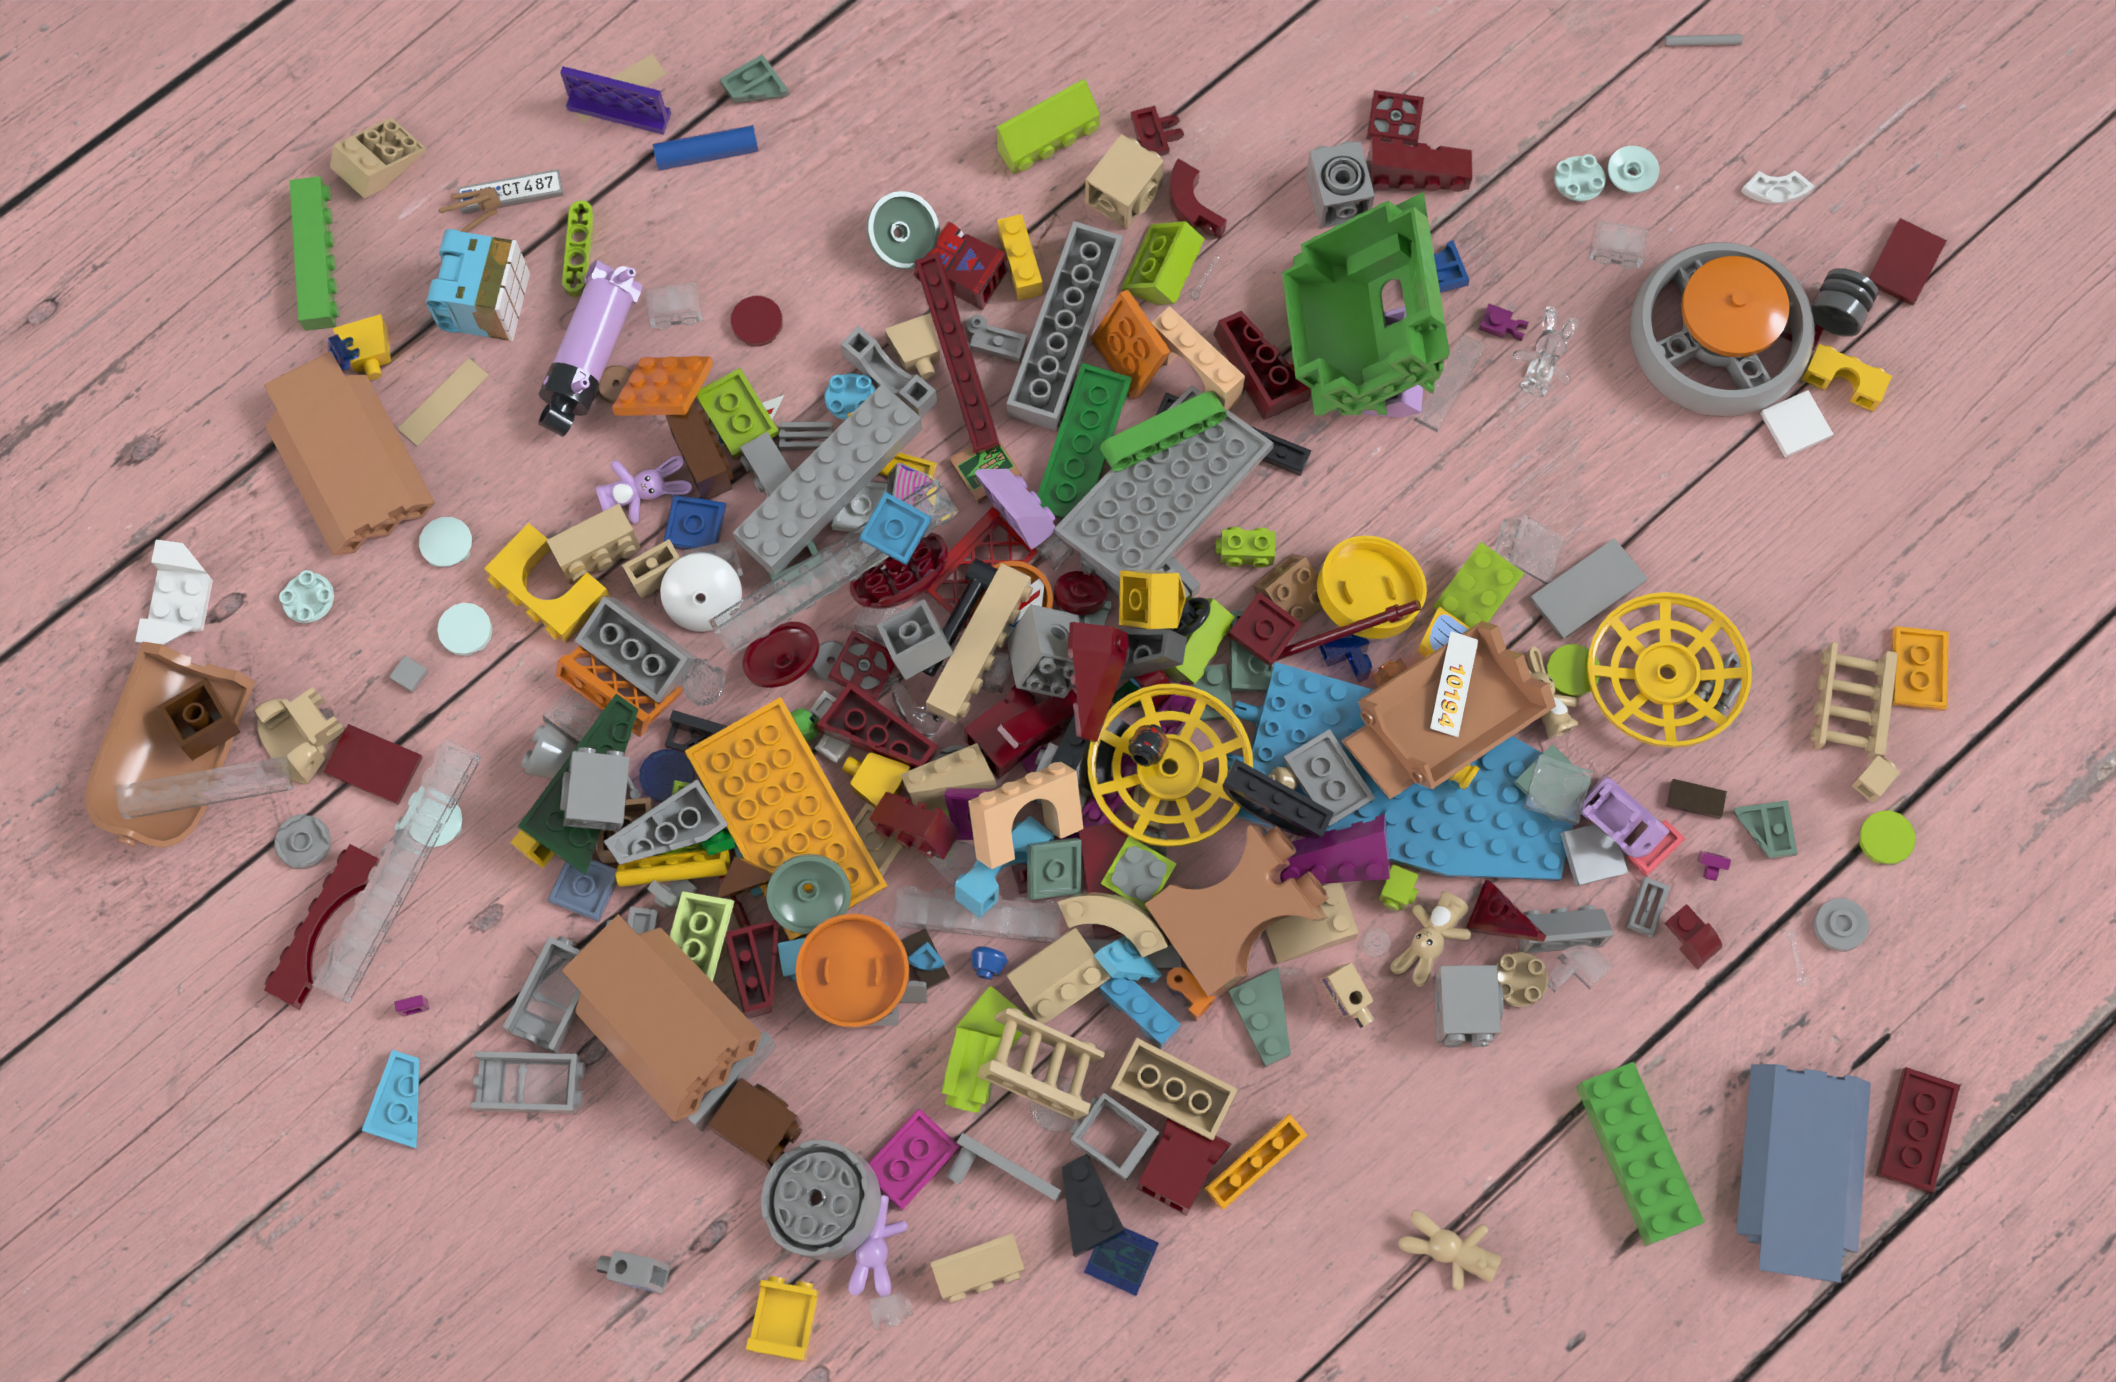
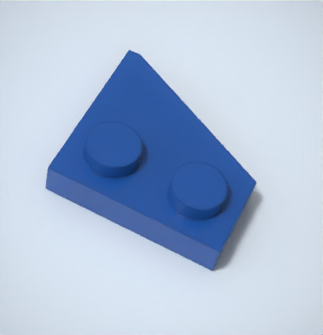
M1454 240L1449 241L1444 250L1439 254L1434 253L1440 293L1469 286L1470 279Z

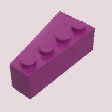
M1385 814L1377 816L1375 820L1363 823V821L1353 823L1349 828L1338 831L1336 829L1326 831L1325 835L1321 838H1302L1292 841L1291 843L1295 847L1296 853L1287 859L1290 865L1280 874L1282 883L1289 878H1300L1308 871L1321 884L1390 879V854Z

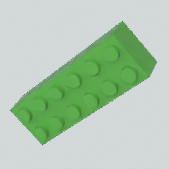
M1631 1062L1581 1082L1576 1089L1645 1247L1705 1223L1635 1063Z

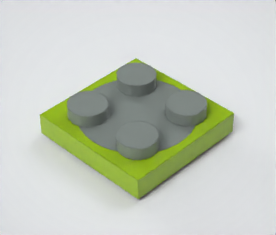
M1128 836L1101 884L1122 897L1135 902L1138 906L1149 912L1145 903L1161 892L1176 863Z

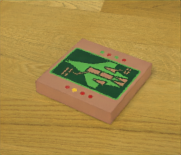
M1001 442L1000 447L978 455L974 453L971 445L949 458L951 465L977 503L988 498L974 473L978 469H1009L1015 477L1017 475L1022 477V473Z

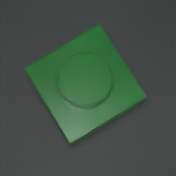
M725 828L706 841L700 842V845L709 856L735 848L734 839Z

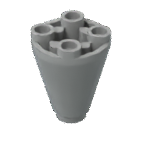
M546 723L545 727L540 725L532 739V742L537 744L533 751H527L521 767L525 768L524 773L528 775L553 779L577 747V744L551 724Z

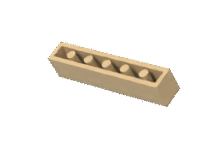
M1001 563L953 651L954 654L951 655L926 701L927 710L957 724L960 717L964 718L971 706V703L968 701L972 694H978L983 684L982 675L985 670L988 672L991 670L996 659L993 656L998 647L1002 648L1008 638L1006 631L1009 625H1015L1021 613L1018 609L1022 601L1027 602L1032 594L1033 588L1031 587L1030 576Z

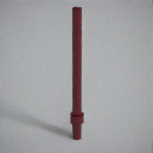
M1414 600L1400 606L1395 604L1387 607L1384 612L1286 646L1276 661L1388 621L1394 623L1402 620L1403 616L1421 610L1420 602Z

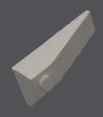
M695 780L606 839L604 843L620 865L706 841L728 826V824L699 781Z

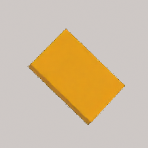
M1900 626L1892 628V652L1898 653L1892 706L1940 711L1947 709L1949 631Z

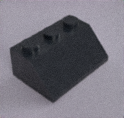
M1074 715L1050 764L1062 762L1076 770L1079 793L1094 798L1088 778L1090 741L1077 737ZM1116 717L1106 730L1121 738L1130 725ZM1102 740L1099 744L1096 758L1098 784L1112 780V762L1116 749Z

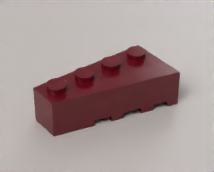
M1372 136L1367 156V168L1372 187L1376 190L1399 188L1403 191H1410L1412 189H1425L1427 191L1451 189L1454 192L1469 190L1473 178L1472 150L1439 146L1435 150L1425 143L1406 146L1403 145V140L1393 139L1391 143L1381 142V137Z
M1242 311L1218 321L1213 335L1229 362L1245 376L1243 386L1263 420L1309 400L1312 394L1311 388L1296 379L1294 365H1290L1280 355L1281 351L1264 338L1261 330Z
M851 682L847 684L817 723V732L866 752H872L911 767V770L929 763L938 749L937 744Z

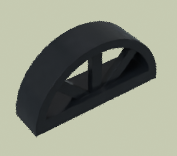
M1235 759L1222 785L1226 795L1254 817L1271 826H1278L1283 831L1301 837H1323L1335 813L1238 759Z

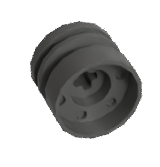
M1845 268L1830 270L1820 287V293L1817 294L1811 306L1814 323L1824 328L1823 330L1844 337L1858 335L1868 317L1867 313L1871 310L1879 294L1877 286L1868 277L1854 270Z

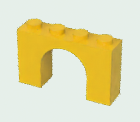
M528 523L484 568L489 576L487 581L496 590L500 588L508 593L506 597L516 607L521 604L526 608V615L536 624L541 621L546 625L545 631L552 638L557 640L560 637L567 643L588 621L604 596L610 597L602 584L586 572L566 594L557 599L542 600L532 596L527 590L528 576L551 548L546 541L548 539Z

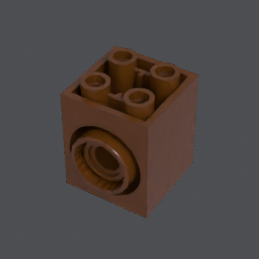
M740 1078L708 1124L715 1134L769 1171L778 1158L785 1153L784 1149L789 1142L794 1143L803 1130L800 1128L802 1122L799 1117L787 1109L789 1105L762 1085L757 1083L753 1086L743 1078Z

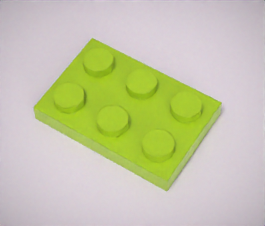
M741 368L699 390L696 398L733 459L742 455L741 446L766 432L769 433L771 438L779 435V430Z
M1480 542L1433 607L1435 609L1441 607L1470 628L1481 621L1489 623L1525 573L1489 546Z

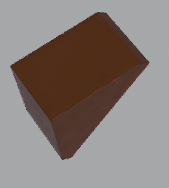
M734 857L718 891L719 898L728 899L766 885L773 873L744 858Z

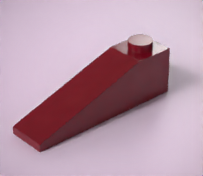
M1070 622L1068 659L1073 658L1075 675H1070L1071 685L1075 684L1077 699L1073 703L1077 737L1092 743L1098 741L1126 662L1129 646L1128 633L1113 626Z

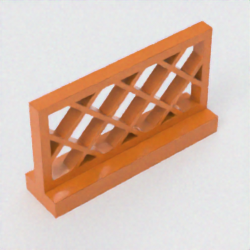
M581 645L569 656L565 654L558 660L555 676L601 710L605 709L616 693L638 708L632 732L639 738L647 731L648 725L668 708L683 691L678 686L659 705L650 696H638L637 687L631 682L616 681L617 672L611 667L595 666L594 657L596 656ZM577 658H590L591 666H582L575 660ZM596 673H611L612 681H602L597 677ZM617 688H632L633 697H624L618 692ZM653 703L654 710L647 714L639 708V704Z

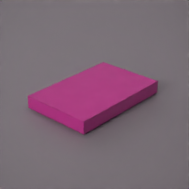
M918 1109L868 1163L876 1174L880 1190L903 1211L960 1149V1146L922 1110Z

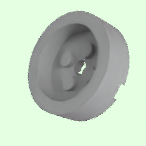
M811 1140L800 1143V1146L788 1153H784L778 1158L765 1179L761 1195L763 1219L766 1220L773 1239L783 1248L793 1253L820 1261L844 1257L856 1250L868 1238L876 1224L881 1204L878 1179L872 1167L862 1156L840 1144L827 1140ZM821 1191L824 1200L817 1206H813L811 1204V1196L814 1192Z

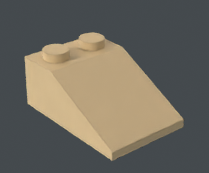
M1341 882L1323 886L1329 897L1328 900L1320 905L1328 916L1324 921L1291 916L1276 921L1265 929L1277 964L1356 940L1359 932Z

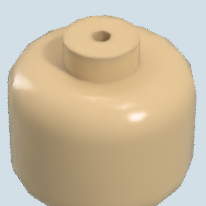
M1276 767L1269 775V777L1293 790L1297 788V779L1288 767Z

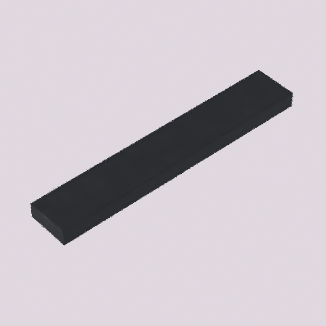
M1166 392L1156 415L1167 411L1179 397ZM1254 428L1273 442V449L1262 461L1301 476L1312 450Z

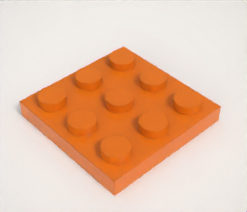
M1129 290L1119 293L1091 337V340L1113 372L1132 377L1128 395L1132 400L1141 396L1170 354L1166 343L1157 333L1151 321L1144 314Z
M711 356L640 358L612 406L615 416L686 415L714 365Z

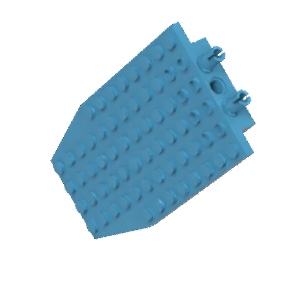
M1275 662L1268 690L1260 707L1236 700L1233 709L1236 717L1254 722L1256 726L1251 745L1253 768L1267 776L1276 767H1287L1282 760L1284 756L1325 731L1331 730L1375 799L1327 828L1326 831L1333 829L1338 831L1349 828L1353 823L1360 821L1366 823L1375 820L1377 816L1385 814L1391 862L1444 877L1517 878L1541 881H1559L1561 879L1566 852L1560 833L1572 830L1580 795L1552 821L1514 784L1543 754L1517 738L1511 736L1472 762L1471 766L1476 765L1480 769L1465 790L1461 789L1456 781H1449L1447 779L1433 789L1414 783L1392 799H1389L1341 741L1366 725L1361 718V709L1358 701L1373 692V689ZM1230 753L1226 754L1228 770L1231 769L1235 759L1244 762V757ZM1298 784L1295 791L1307 797ZM1242 808L1234 817L1266 827H1274L1254 817Z

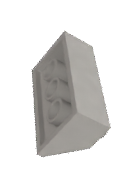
M604 596L574 640L658 703L664 700L686 679L698 661L696 656L614 597Z

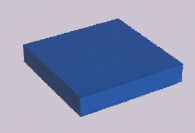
M673 495L663 542L670 539L675 549L716 555L726 503Z

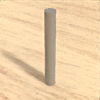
M1741 34L1665 36V46L1742 44Z

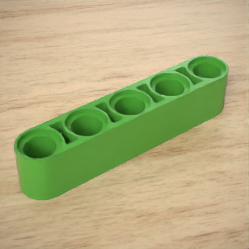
M1207 391L1108 438L1101 444L1100 450L1112 470L1115 472L1121 471L1221 423L1227 417V412L1214 391Z

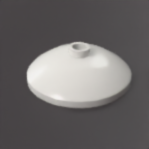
M698 552L685 555L671 564L662 579L660 595L666 613L675 623L691 631L705 632L722 627L734 617L741 603L742 588L738 574L726 560L711 553ZM698 593H703L706 598L703 601H699L695 596Z

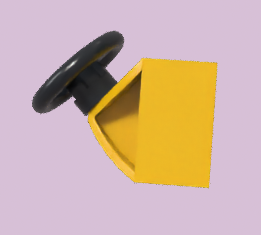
M1120 570L1119 625L1146 629H1169L1186 637L1200 628L1208 618L1211 610L1210 602L1202 597L1186 600L1183 582L1179 573L1156 570ZM1197 605H1201L1203 607L1202 609L1196 611L1193 609V607Z

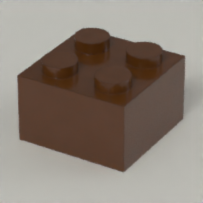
M206 678L158 706L180 747L192 761L240 733L219 694Z

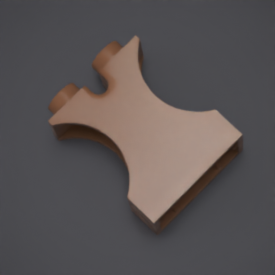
M1250 825L1247 827V842L1243 857L1236 869L1220 883L1204 889L1171 884L1145 903L1208 996L1223 995L1248 977V963L1251 950L1261 933L1276 921L1291 916H1300L1315 921H1324L1328 918L1320 907L1322 903L1329 899L1328 894L1311 872L1308 871L1300 878H1289L1285 882H1281L1280 874L1290 865L1287 859L1296 853V849L1278 826L1273 827L1268 832L1263 826Z

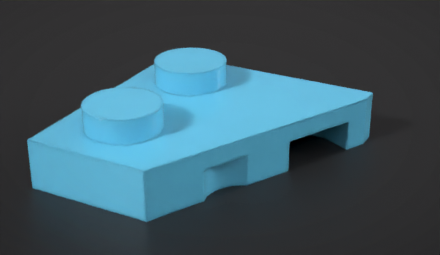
M1126 936L1101 948L1094 955L1113 978L1122 979L1125 977L1129 980L1138 981L1141 977H1148L1151 983H1155L1162 976L1147 956L1142 957L1136 946Z

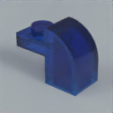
M1352 634L1318 646L1327 667L1348 660L1358 683L1369 678L1372 663L1367 654L1363 655L1369 646L1367 638Z

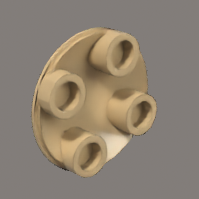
M1514 952L1504 955L1497 962L1498 981L1502 986L1503 1001L1515 1007H1527L1535 1004L1543 997L1548 986V974L1543 961L1528 953Z

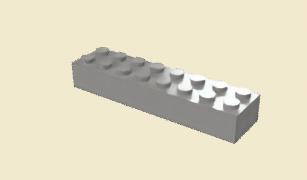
M1073 221L1008 398L1007 416L1057 431L1122 252L1123 236Z
M881 384L733 532L736 543L775 577L922 430L921 417L886 386Z

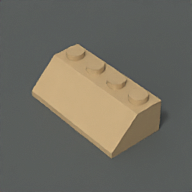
M1136 1038L1111 1087L1112 1090L1212 1141L1238 1091L1237 1088L1139 1038Z

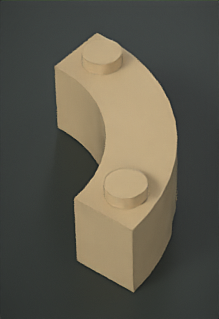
M1090 892L1072 895L1058 902L1069 928L1081 924H1100L1111 927L1130 939L1142 957L1166 948L1171 944L1152 914H1149L1127 898L1118 895Z

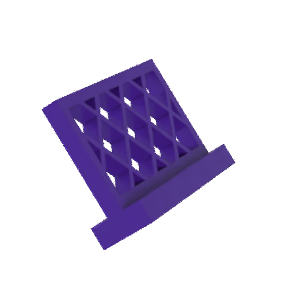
M562 66L560 74L569 97L566 104L568 111L664 135L671 116V109L665 107L660 90Z

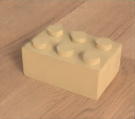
M620 504L546 540L569 584L577 583L586 572L591 574L597 570H606L613 565V562L621 558H629L641 548Z

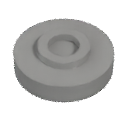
M1846 898L1829 900L1818 909L1814 917L1813 926L1818 940L1825 947L1833 951L1846 952L1853 950L1868 935V917L1863 908L1852 900Z

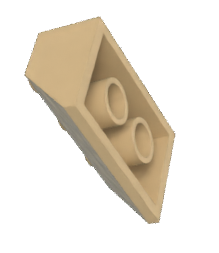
M1076 927L1006 974L1037 1021L1042 1024H1046L1111 978L1095 958V954Z
M1013 1233L930 1263L943 1301L949 1299L950 1303L967 1298L965 1293L977 1290L978 1294L994 1288L993 1283L1004 1280L1005 1284L1016 1281L1021 1278L1020 1273L1025 1272Z

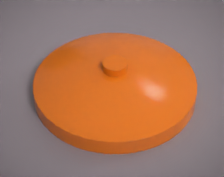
M1726 256L1711 260L1695 271L1683 292L1681 310L1688 331L1706 349L1728 357H1747L1766 350L1779 338L1788 320L1789 299L1783 283L1767 266L1746 257Z

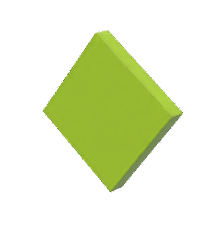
M990 985L955 1027V1030L959 1026H966L1002 1036L1005 1025L995 1021V1015L1007 1008L1020 1009ZM1015 1031L1010 1050L1024 1033Z

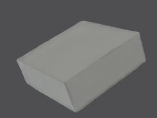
M404 655L389 678L414 693L429 671Z

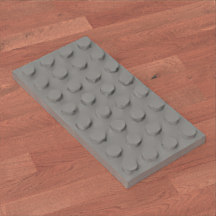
M1191 385L1169 409L1203 392ZM1225 408L1227 417L1221 423L1124 470L1115 472L1111 469L1054 528L1055 534L1118 582H1120V570L1158 571L1273 449V442Z

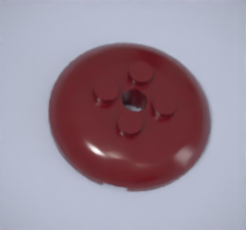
M928 532L926 537H922L907 566L881 551H877V553L862 564L864 570L861 574L853 576L850 583L851 596L859 605L870 609H887L911 601L932 586L943 572L948 559V546L945 540L936 533Z

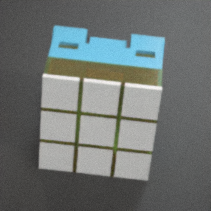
M446 229L439 250L442 264L438 279L431 281L426 305L437 326L447 332H460L513 341L530 276L517 241Z

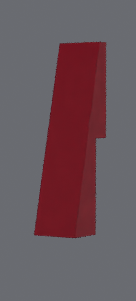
M1071 689L1065 698L1052 696L1004 722L997 730L1014 749L1042 739L1048 731L1071 722L1074 716L1073 703L1077 699V694Z

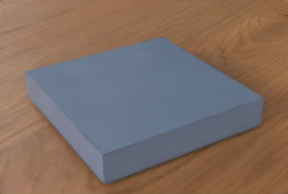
M591 859L587 875L585 876L565 862L547 901L600 922L617 884L615 875L617 869Z

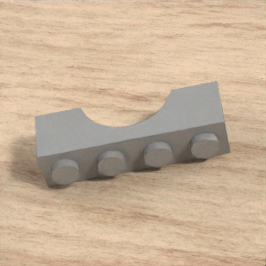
M859 326L841 343L842 355L864 375L870 377L871 381L877 386L881 384L886 386L917 413L921 419L937 403L936 390L917 374L911 375L898 367L885 354L879 343Z

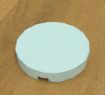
M460 603L453 605L443 613L439 620L437 631L439 640L449 652L459 656L473 655L472 653L481 651L487 646L491 640L493 628L489 616L481 607L471 603Z

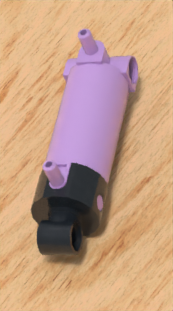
M595 260L587 271L583 281L586 284L555 359L550 365L538 393L540 398L547 403L540 415L538 424L561 437H564L571 428L575 415L584 416L589 412L599 388L600 379L630 307L639 298L642 284L633 280V277L636 275L634 268L623 266L613 269L599 260Z

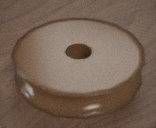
M612 365L605 368L598 388L601 398L606 402L614 404L632 372L621 365ZM615 383H620L617 387L613 386Z

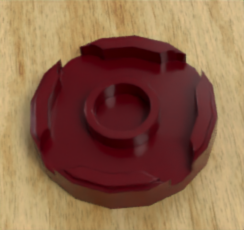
M750 296L742 299L735 306L731 314V326L735 336L745 342V344L764 346L774 341L779 332H781L783 316L779 306L772 299L764 296Z
M1084 571L1067 572L1058 578L1054 586V599L1057 605L1066 612L1083 616L1094 614L1101 610L1106 603L1107 587L1104 581L1094 574H1090V576L1083 574Z

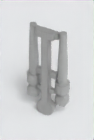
M1732 651L1723 661L1724 669L1727 668L1731 660L1736 663L1734 668L1741 667L1739 657ZM1741 678L1731 691L1726 687L1732 679L1724 681L1722 693L1726 696H1724L1720 703L1718 701L1716 704L1718 706L1716 710L1721 714L1725 715L1726 709H1729L1734 703L1733 700L1741 688ZM1715 680L1705 682L1700 688L1701 692L1697 693L1704 701L1706 698L1709 701L1710 693L1715 687ZM1704 716V717L1701 718L1700 720L1705 721V720H1708L1709 718L1706 717V716Z

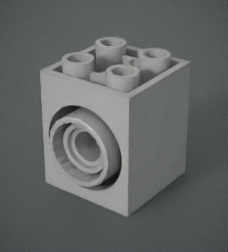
M1346 141L1337 146H1319L1314 150H1310L1306 178L1319 229L1342 224L1356 215L1372 209L1375 195L1361 141Z
M1030 604L1007 638L1016 688L1060 698L1066 697L1074 684L1071 685L1070 675H1075L1073 658L1068 659L1070 622H1080L1078 615Z
M578 748V751L572 752L569 772H564L560 810L565 811L563 826L620 831L624 820L630 757L623 756L624 753L621 751L612 750L607 751V754H598L592 748Z
M1497 965L1440 966L1433 976L1437 1043H1444V1047H1460L1461 1043H1472L1473 1047L1489 1046V1042H1493L1501 1033L1500 1021L1503 1016V992L1501 983L1498 981Z

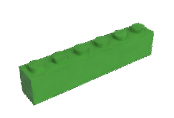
M320 176L292 179L289 182L298 321L305 331L336 327V317H339V307L337 302H334V294L338 293V287L332 273L333 270H336V261L334 255H331V247H334L335 243L333 233L329 229V224H333L332 212L328 208V201H331L330 187L324 184Z

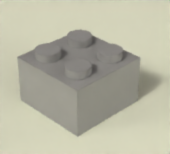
M925 599L877 624L886 647L905 680L954 654Z

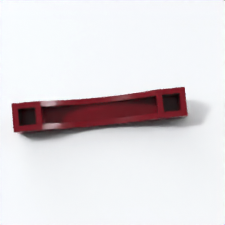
M351 844L339 854L337 858L338 865L333 873L328 874L325 878L321 894L311 902L308 908V916L304 922H300L294 932L295 938L290 946L284 948L279 958L280 963L275 971L270 972L265 981V992L298 1010L301 1009L314 987L312 974L313 955L323 927L345 902L357 894L371 889L385 865L379 858Z

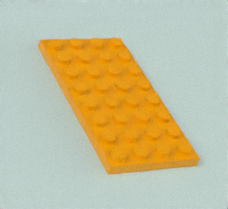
M781 697L685 750L714 805L727 822V828L744 859L773 873L780 864L797 855L817 854L825 856L836 862L848 877L851 887V900L848 910L888 888L887 883ZM768 884L761 886V889L765 896L767 893ZM805 884L803 886V888L806 890H809L813 887V885L811 884ZM783 927L790 941L797 940L805 935Z

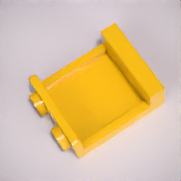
M768 1276V1281L760 1280L759 1286L761 1288L750 1338H748L746 1350L805 1362L819 1292L813 1289L814 1284L797 1281L796 1286L785 1284L784 1278Z

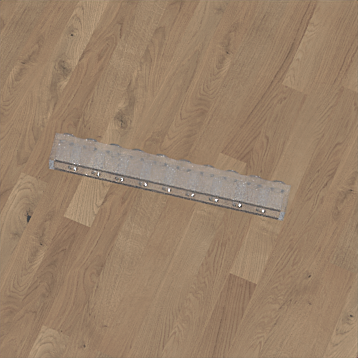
M937 478L902 500L933 517L923 537L927 536L932 529L940 524L948 523L952 520L953 516L959 513L947 491ZM867 522L708 620L728 653L732 655L735 652L743 651L751 642L767 636L772 629L780 624L791 621L796 614L804 609L812 608L817 601L827 595L836 593L841 586L849 581L858 579L863 572L871 567L882 564L889 556L859 540Z
M446 739L444 744L442 743L438 746L434 758H436L434 763L422 775V785L418 792H414L409 799V809L405 816L400 817L394 829L395 834L392 840L384 845L379 864L371 869L366 888L358 893L354 901V910L342 922L341 934L337 940L330 944L327 951L329 956L324 965H320L314 974L313 979L315 981L312 986L341 1001L350 1003L482 759L476 752L449 739Z

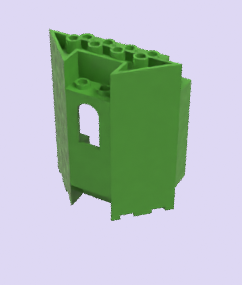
M1424 192L1398 205H1394L1389 200L1380 203L1376 207L1358 214L1354 218L1336 225L1320 235L1312 237L1301 244L1302 252L1293 256L1294 265L1282 272L1295 375L1297 380L1311 388L1315 416H1324L1330 411H1340L1341 415H1362V411L1374 410L1378 415H1388L1386 399L1417 385H1420L1433 395L1435 381L1439 380L1444 369L1443 362L1445 359H1448L1450 351ZM1398 279L1402 284L1406 317L1386 327L1382 290L1389 281Z

